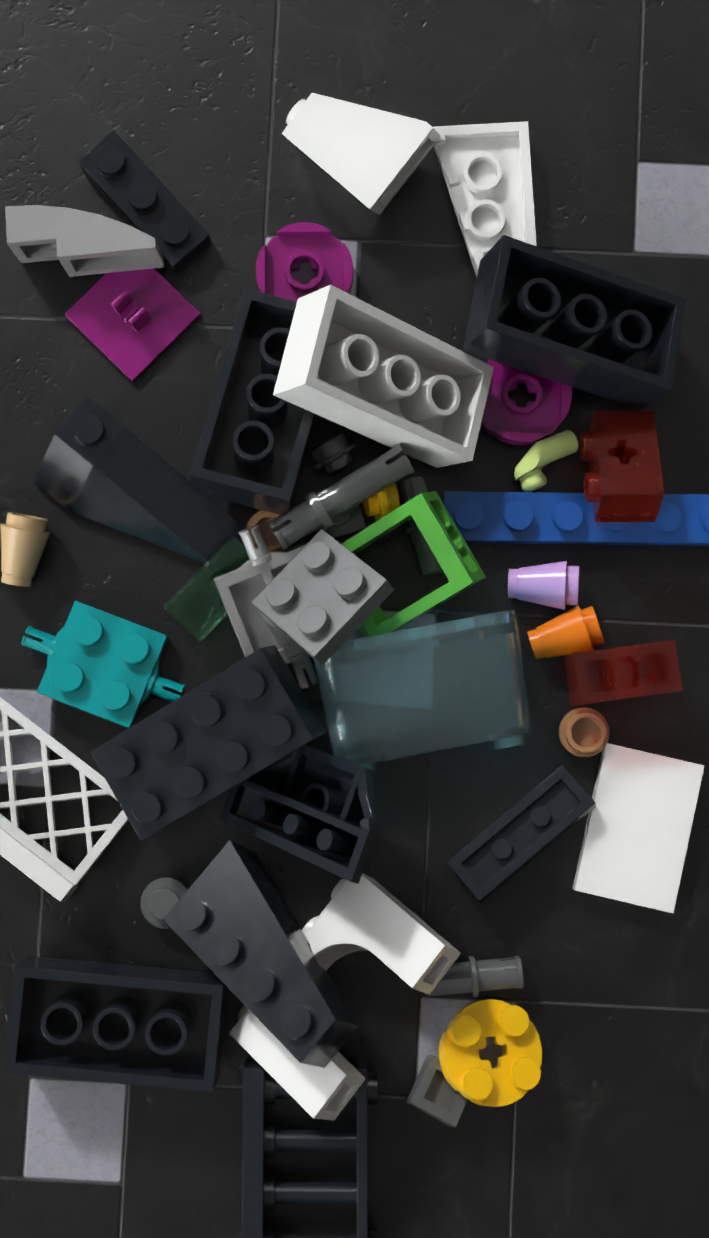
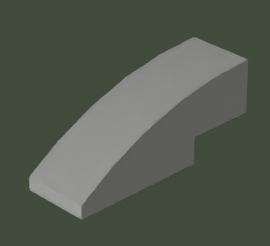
M43 205L5 206L7 244L20 263L59 260L69 277L165 267L164 257L156 239L128 224L100 214L66 207Z

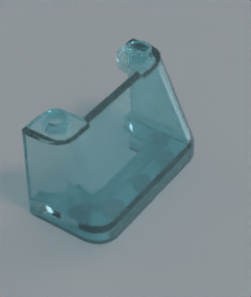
M515 610L347 640L323 666L314 660L333 755L372 770V773L377 772L376 762L492 740L495 749L523 745V734L532 733Z

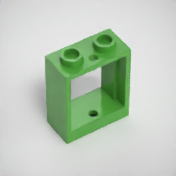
M436 491L420 493L342 543L345 548L355 555L413 518L449 580L445 585L388 619L379 606L359 627L363 634L369 635L372 642L393 634L486 578Z

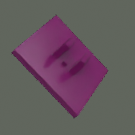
M155 269L106 273L64 314L132 382L139 378L201 316L200 312Z

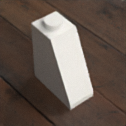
M311 93L307 100L301 99L294 105L286 118L288 125L282 132L288 140L366 207L379 215L441 137L426 121L316 93Z

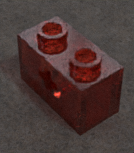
M594 411L589 431H582L580 458L581 461H589L590 472H586L584 479V498L586 503H593L595 522H655L665 493L654 411Z
M675 640L575 653L564 657L571 706L683 691Z

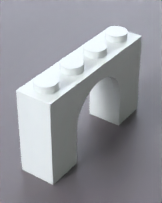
M364 873L361 875L359 884L344 878L341 879L332 891V900L319 916L312 918L302 930L310 943L308 947L320 967L325 970L336 960L349 953L370 951L411 988L429 995L461 954L374 878ZM245 1005L238 1014L239 1021L229 1033L313 1119L334 1121L366 1079L339 1052L336 1053L325 1068L300 1063Z

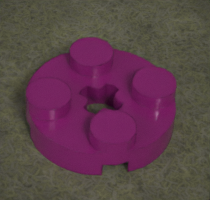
M309 222L287 225L277 231V236L272 238L267 246L264 244L258 254L256 279L259 291L296 302L299 298L330 284L350 294L353 284V262L350 251L344 243L342 244L338 238L332 235V231L322 225ZM300 263H310L312 271H319L317 278H312L309 284H300L299 279L291 277V272L299 271Z
M488 360L487 364L494 367L481 421L482 430L501 442L518 446L531 445L552 436L569 412L572 401V387ZM521 383L526 384L528 393L535 395V401L527 402L524 408L517 407L516 402L509 399L508 392H514L517 384Z

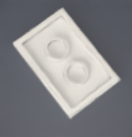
M606 743L602 750L592 799L596 802V807L588 814L572 889L674 913L704 765Z

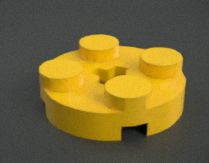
M488 999L467 1004L453 1015L454 1018L449 1022L447 1030L443 1031L439 1042V1061L446 1081L455 1091H459L463 1097L479 1106L499 1107L518 1101L528 1090L534 1088L539 1083L541 1077L540 1067L542 1064L541 1041L534 1024L529 1020V1016L523 1008L517 1005H510L501 1000ZM488 1037L493 1039L495 1045H500L502 1050V1056L498 1058V1065L492 1068L489 1060H481L479 1056V1050L486 1047V1038Z

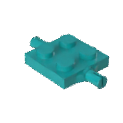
M78 601L74 602L65 626L56 636L29 626L25 633L42 642L26 636L22 638V646L48 654L47 668L37 689L38 694L126 728L134 725L141 706L151 697V694L173 702L181 696L167 691L165 688L184 695L186 689L184 684L182 685L159 676L160 659L169 640L167 635Z

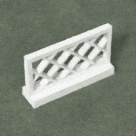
M0 697L3 731H0V739H4L6 766L0 767V774L7 773L9 801L0 802V809L10 808L11 821L0 813V855L57 900L66 902L77 889L79 882L128 822V818L122 810L112 824L91 826L89 798L110 795L117 800L106 779ZM9 717L24 729L10 730ZM33 735L40 741L42 762L14 765L11 738ZM48 748L63 759L49 760ZM72 765L79 771L81 792L52 796L50 768ZM43 769L45 797L17 800L14 772ZM86 777L101 789L88 791ZM82 799L85 827L56 831L53 802ZM46 803L49 832L26 834L19 828L18 807ZM105 831L93 846L92 833ZM86 834L88 854L78 867L73 870L58 858L57 837ZM50 838L51 852L35 840Z

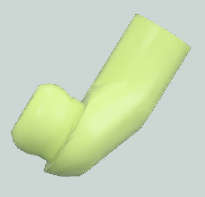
M565 430L534 443L517 464L514 471L515 481H520L524 492H534L546 485L547 478L541 470L543 467L577 452L578 441L575 434L571 430Z

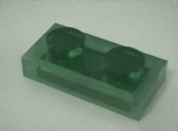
M232 536L163 605L200 642L228 615L214 578L236 570L247 560H250L245 546L235 536Z

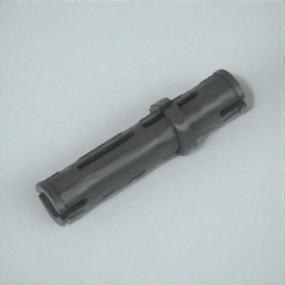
M395 445L393 449L318 494L314 490L305 495L306 501L278 518L270 520L268 524L274 531L283 549H288V546L322 526L327 530L334 525L332 520L405 476L413 474L415 471L406 454L403 455L404 452L400 445Z

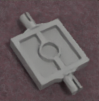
M259 525L249 527L256 546L252 542L249 531L245 528L239 532V535L250 560H247L240 568L214 578L243 654L247 657L260 648L276 645L285 663H291L299 687L301 689L309 687L303 669H305L307 677L313 686L319 682V678L315 673L309 654L251 603L308 543L303 542L283 551L268 552Z

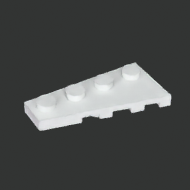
M528 121L433 127L441 136L435 143L434 148L476 277L480 260L503 235L537 246Z

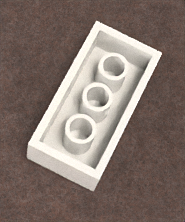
M330 284L297 300L273 395L388 447L394 448L395 445L399 444L404 454L439 468L473 461L494 367Z

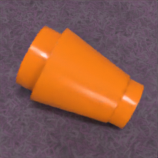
M579 605L536 627V629L527 632L536 660L544 657L550 658L594 652L593 647L605 643L593 606L580 609Z

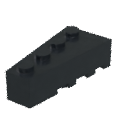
M229 840L163 920L300 1063L325 1068L359 1025L326 970L318 964L308 947L310 943L302 930L294 924L284 907V900L276 887L269 882L262 870L263 865L255 852Z

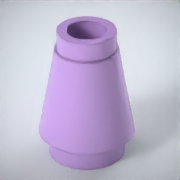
M567 561L519 569H509L508 598H516L565 610L566 605H578L579 566H567Z

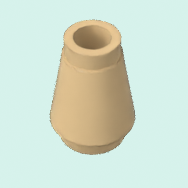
M7 513L6 524H0L2 583L31 587L32 577L35 575L50 532L46 531L47 519L26 514Z

